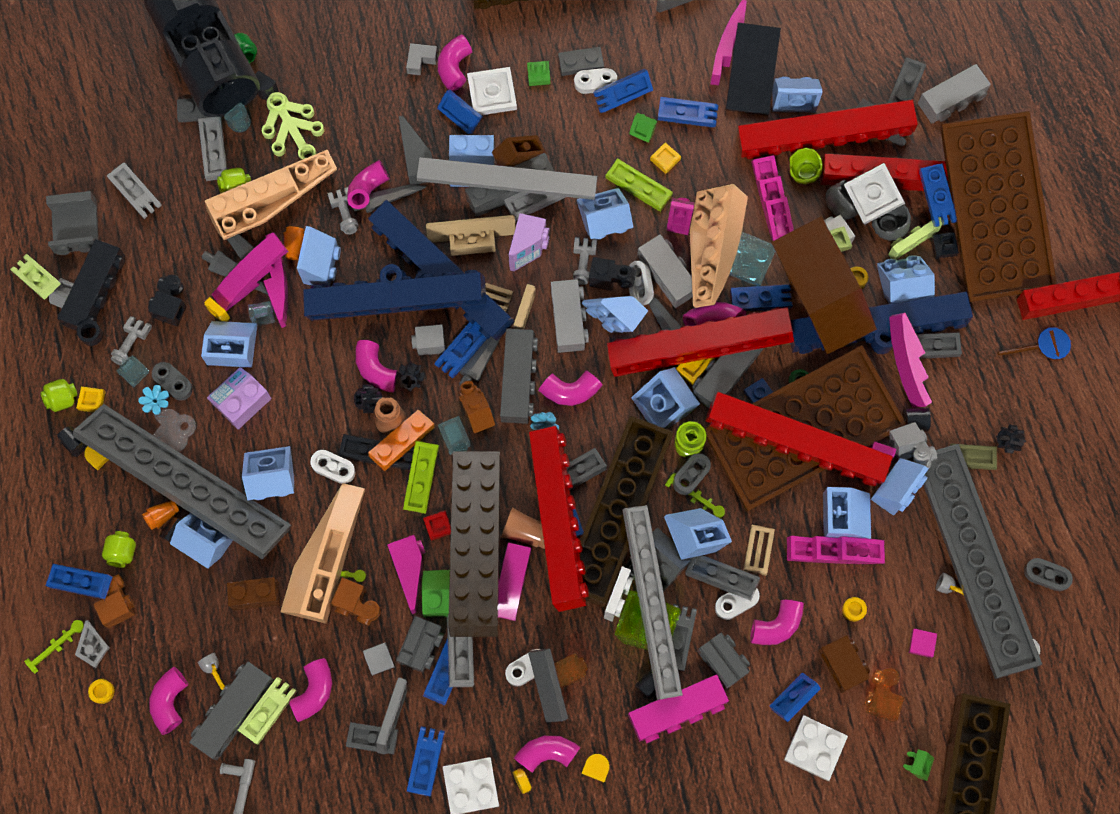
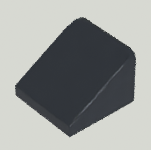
M171 517L159 537L170 543L175 527L181 520Z

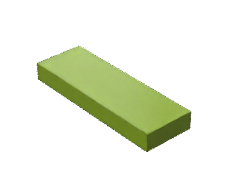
M618 158L605 176L612 183L660 212L673 194L666 187Z
M415 442L403 510L427 514L439 445Z

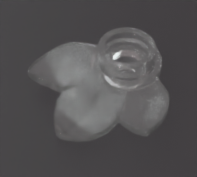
M172 409L161 410L159 415L154 414L161 426L153 436L165 444H169L171 448L178 452L183 450L188 443V437L196 429L195 420L186 414L179 415ZM185 422L188 423V428L182 430L181 425Z

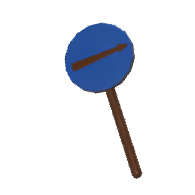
M1050 327L1043 330L1039 335L1038 345L998 351L997 354L1001 356L1039 349L1045 357L1051 360H1059L1069 353L1071 340L1063 330Z

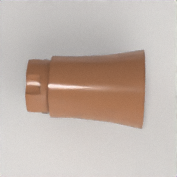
M383 397L376 403L375 424L381 433L389 435L407 420L406 413L393 398Z
M512 507L501 538L545 549L541 521L531 518Z

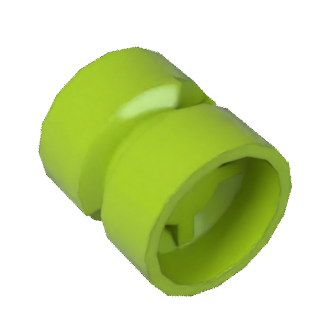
M689 421L683 423L679 427L674 441L676 452L684 458L700 454L706 442L705 429L697 422Z

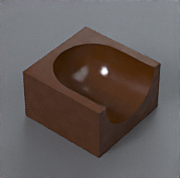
M822 216L771 242L793 290L797 291L827 354L877 330L862 289Z

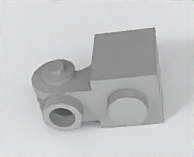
M915 422L889 431L890 447L896 448L895 455L898 460L900 458L906 460L914 457L915 463L930 468L932 461L937 459L935 448L927 445V436L924 430H920Z

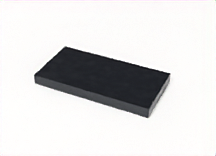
M737 23L725 110L769 115L781 28Z

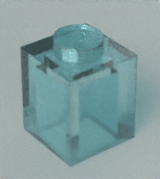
M459 416L438 424L439 432L449 455L453 454V451L468 450L467 448L471 446L470 440Z

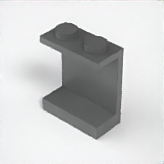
M86 191L46 196V204L52 211L53 241H48V246L58 255H67L74 251L89 252L94 240H99L97 200L92 192Z

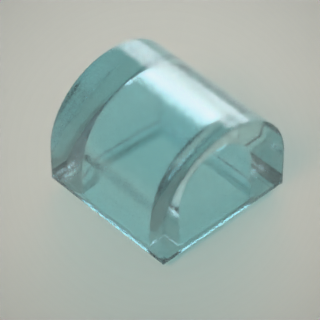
M241 102L224 115L227 125L235 132H244L250 127V117Z
M271 301L248 305L249 317L252 323H257L258 326L276 322Z
M131 355L116 372L134 388L149 373V370L136 357Z

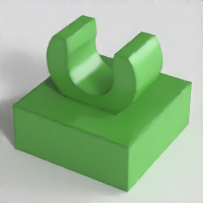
M549 61L527 63L529 86L550 84Z
M637 112L629 134L649 143L657 121Z
M919 749L917 754L908 752L907 755L914 758V764H904L903 767L917 778L927 781L934 757L928 752Z

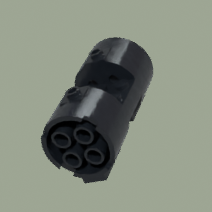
M144 0L145 8L201 114L207 117L229 115L242 109L256 97L260 89L259 80L216 0Z

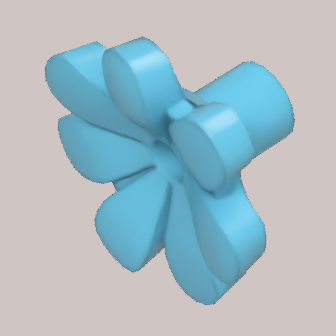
M154 385L153 391L149 387L143 389V393L146 396L140 397L139 403L144 405L142 407L144 412L149 413L153 410L155 415H159L161 407H168L166 399L169 397L167 391L161 392L159 385Z
M551 412L535 413L531 417L533 423L530 427L533 430L556 426L559 430V426L555 424L556 417Z

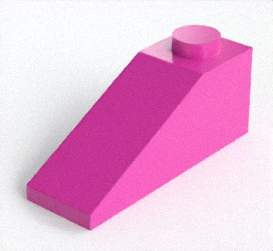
M673 198L666 231L688 235L695 202H690L686 198Z
M412 535L387 545L410 611L414 614L417 613L423 569L421 554H424L425 550L422 541H416L415 536Z

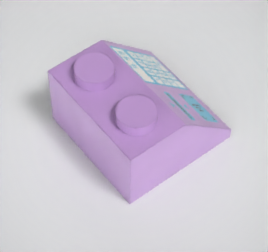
M519 214L509 251L510 271H516L539 258L542 250L547 249L549 228L546 227V219Z
M241 367L207 397L238 430L272 399L267 390Z

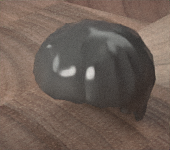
M842 180L827 190L826 205L835 216L841 214L843 219L847 220L855 217L858 212L844 186L847 181Z
M901 205L873 220L872 227L880 238L896 241L899 238H903L910 229V212L905 205Z

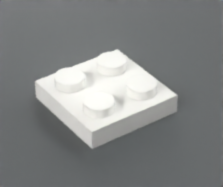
M510 67L467 73L472 106L480 115L517 110Z
M885 163L844 184L864 224L905 204Z
M621 568L605 610L604 619L613 622L615 616L620 617L625 600L621 599L622 595H628L633 578L629 577L630 569Z
M803 715L784 757V761L829 781L848 736Z
M491 757L443 766L451 814H464L499 807Z

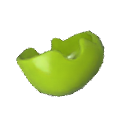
M810 148L797 150L790 157L789 170L791 177L797 183L805 185L815 182L823 171L820 155Z

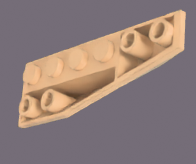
M325 150L205 200L206 209L217 232L223 240H226L266 223L335 172L337 167L328 150Z
M734 184L698 191L690 226L693 306L695 308L710 306L716 303L737 254L748 196Z
M344 483L340 486L294 565L281 608L282 613L327 624L332 607L331 602L337 590L365 488Z

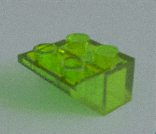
M630 590L614 635L623 644L648 650L638 592ZM666 603L671 636H673L681 610Z

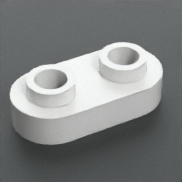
M609 68L582 70L575 75L574 86L580 93H593L595 90L617 81V74ZM608 76L610 79L605 80L603 77ZM587 78L588 81L583 82L582 79Z
M634 261L629 265L637 271L634 286L629 288L630 296H633L642 305H647L651 302L654 295L650 268L646 263Z
M319 450L311 457V466L320 475L341 484L349 483L355 477L353 464L340 456L326 450ZM322 460L327 461V465L324 467L319 466ZM343 469L348 470V473L345 476L340 475V472Z
M756 589L751 601L730 592L721 596L715 604L716 614L721 619L730 620L754 607L759 600L758 589ZM723 604H731L732 609L729 611L725 610Z
M528 653L509 664L506 669V679L513 686H522L534 679ZM516 669L522 671V675L518 678L513 676V671Z

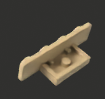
M514 215L426 224L427 238L432 243L450 241L451 256L495 252L494 237L514 235L516 229Z

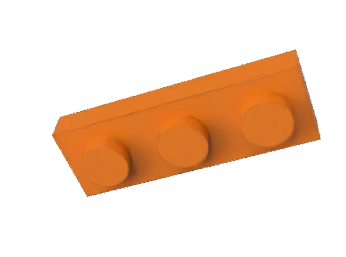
M417 410L368 452L369 457L386 471L409 451L416 441H420L435 428L434 423L420 410Z

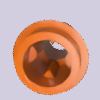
M289 226L286 227V232H283L284 246L289 251L285 254V259L296 261L299 259L304 229Z
M170 500L146 509L147 512L143 513L142 516L151 530L159 529L179 509L175 502Z

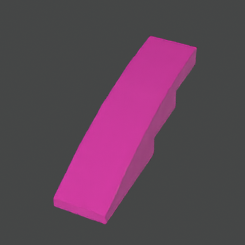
M747 0L741 1L722 34L715 56L711 85H719L722 66L730 67L737 23H744Z
M773 155L751 161L772 241L794 230L788 200L784 195L781 176H778L775 156Z
M275 233L270 234L238 263L212 293V296L224 310L228 311L260 285L258 281L273 270L274 267L272 265L289 251Z
M281 257L272 265L274 267L270 271L272 278L263 282L277 319L283 328L287 322L288 285L284 260Z
M906 313L892 315L889 317L891 341L903 387L912 408L926 407L932 401L922 382L929 377L919 359L920 356L925 354V351Z
M844 536L839 538L787 537V561L884 564V540Z

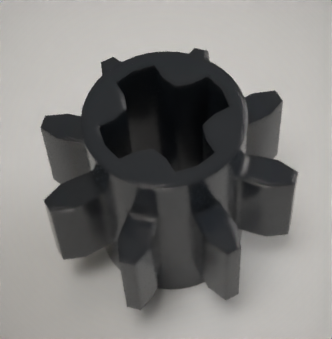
M412 361L406 366L400 365L399 372L396 375V379L400 380V388L404 387L409 389V391L415 387L421 388L422 380L425 378V373H422L420 370L421 365H416Z
M373 384L362 385V388H358V391L354 394V404L359 410L363 409V413H374L376 403L382 398V394L378 388H373Z
M1009 424L1008 428L1001 427V431L996 436L997 447L1003 448L1005 453L1011 454L1014 451H1022L1021 447L1026 442L1025 431L1019 430L1017 425Z

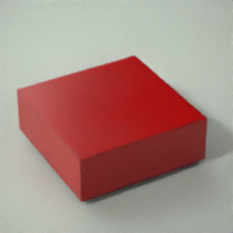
M445 510L423 518L431 541L451 534V526Z

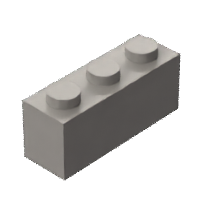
M977 64L922 93L918 105L931 123L938 120L942 122L950 117L952 112L956 110L960 112L968 107L970 102L974 100L978 102L986 97V92L991 84Z
M660 234L639 247L637 257L641 262L649 266L651 276L674 308H677L693 297L692 274L690 275L686 270L684 260L680 256L677 257L670 241L668 239L664 240Z
M578 279L551 282L557 352L585 350V343L589 342L588 329H583L582 322L586 321V310L581 308L580 300H584L583 287L578 286Z

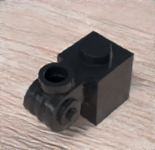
M593 257L589 273V287L611 291L613 283H618L621 288H631L634 286L637 271L630 266L616 265L615 260Z
M171 274L165 278L160 277L158 280L157 289L159 291L150 299L148 312L154 319L178 327L187 306L182 299L174 297V295H179L183 292L184 286L178 276Z

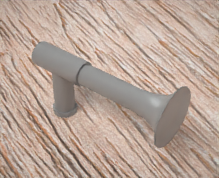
M245 759L243 767L227 765L225 763L221 764L220 774L241 776L233 814H243L255 766L254 760Z

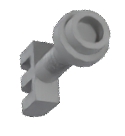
M348 187L344 188L346 196H342L340 189L336 190L338 196L336 199H334L333 193L329 192L328 197L332 208L339 207L343 219L340 223L341 230L345 234L355 233L358 223L356 219L351 218L347 206Z
M575 237L574 253L580 254L578 270L573 273V279H578L579 285L588 284L590 273L587 271L589 255H596L597 239H593L592 246H588V238H584L582 246L579 245L580 237Z
M130 316L123 327L124 331L129 334L119 350L114 349L112 351L111 360L121 366L129 361L127 353L133 342H135L137 337L145 340L152 325L146 323L143 327L144 322L138 320L135 324L136 318Z

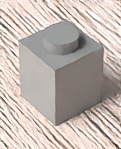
M442 325L415 327L416 335H411L413 349L417 348L418 356L441 354L445 351Z

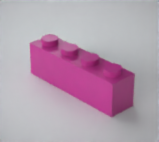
M714 675L682 689V696L657 700L630 712L628 717L639 742L645 740L647 744L660 738L658 734L667 730L668 734L681 729V723L689 720L690 724L704 719L702 716L704 713L711 711L713 715L724 710V705L729 700L718 676Z

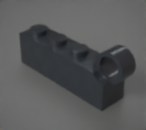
M97 239L94 240L57 317L63 326L76 330L79 339L88 346L97 345L103 338V331L96 323L99 310L106 304V296L109 289H112L115 285L118 270L122 269L125 263V255L119 247ZM96 328V333L92 338H84V333L87 329Z

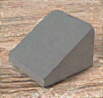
M60 278L58 281L61 284L49 295V303L62 308L74 283Z
M386 643L363 651L372 676L395 667Z

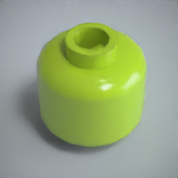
M242 168L223 170L221 175L217 177L220 194L251 181L250 175L245 174Z
M65 379L45 384L43 391L40 392L46 409L50 408L54 412L72 407L74 405V397L78 396L74 384H68Z
M116 531L115 534L107 536L102 552L103 559L107 561L106 564L122 568L125 567V564L131 563L136 542L129 537V533L123 531Z

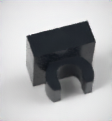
M954 232L932 235L931 243L935 259L958 255Z

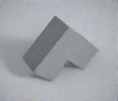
M410 43L406 67L407 74L421 75L423 63L436 65L437 46Z

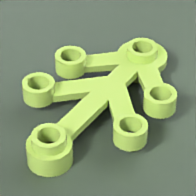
M272 93L267 99V107L270 113L266 124L262 127V134L266 139H272L276 135L274 125L278 115H280L282 124L276 142L272 144L274 155L282 156L285 154L286 148L284 144L288 133L291 134L299 148L298 155L300 160L306 159V154H311L312 156L317 154L312 145L306 144L297 128L311 131L314 136H321L324 133L323 124L319 121L311 122L291 117L288 111L301 113L303 118L311 119L314 116L313 107L310 104L301 105L289 102L282 93ZM277 102H281V103H282V104L279 105V106H274L275 103H277ZM307 109L311 110V112L308 114L304 113V111ZM315 127H321L319 131H314ZM268 129L272 130V132L269 134L265 133V131ZM281 146L282 149L280 151H276V147Z

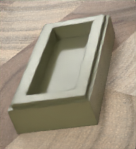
M959 444L969 469H997V447Z

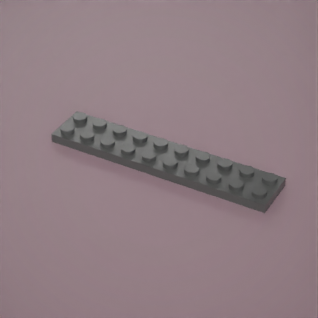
M105 404L73 430V437L261 559L290 530L291 524L254 500H247L246 495Z
M956 444L936 450L937 459L932 461L931 467L925 473V476L928 478L923 486L995 679L1039 667L1043 664L960 446Z

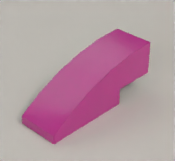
M512 543L507 545L499 580L498 617L516 620L531 555V548Z

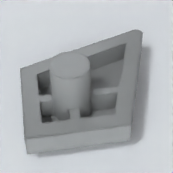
M85 621L75 655L96 668L110 647L89 621Z

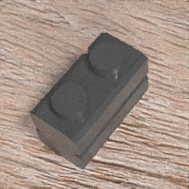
M415 616L396 661L421 673H424L426 668L430 670L435 660V656L432 655L435 646L440 647L444 638V634L441 633L442 627Z
M721 632L701 646L697 652L713 674L718 676L724 689L727 690L750 672L748 669L750 663L743 654L738 655L734 650L736 645L728 634L724 636Z

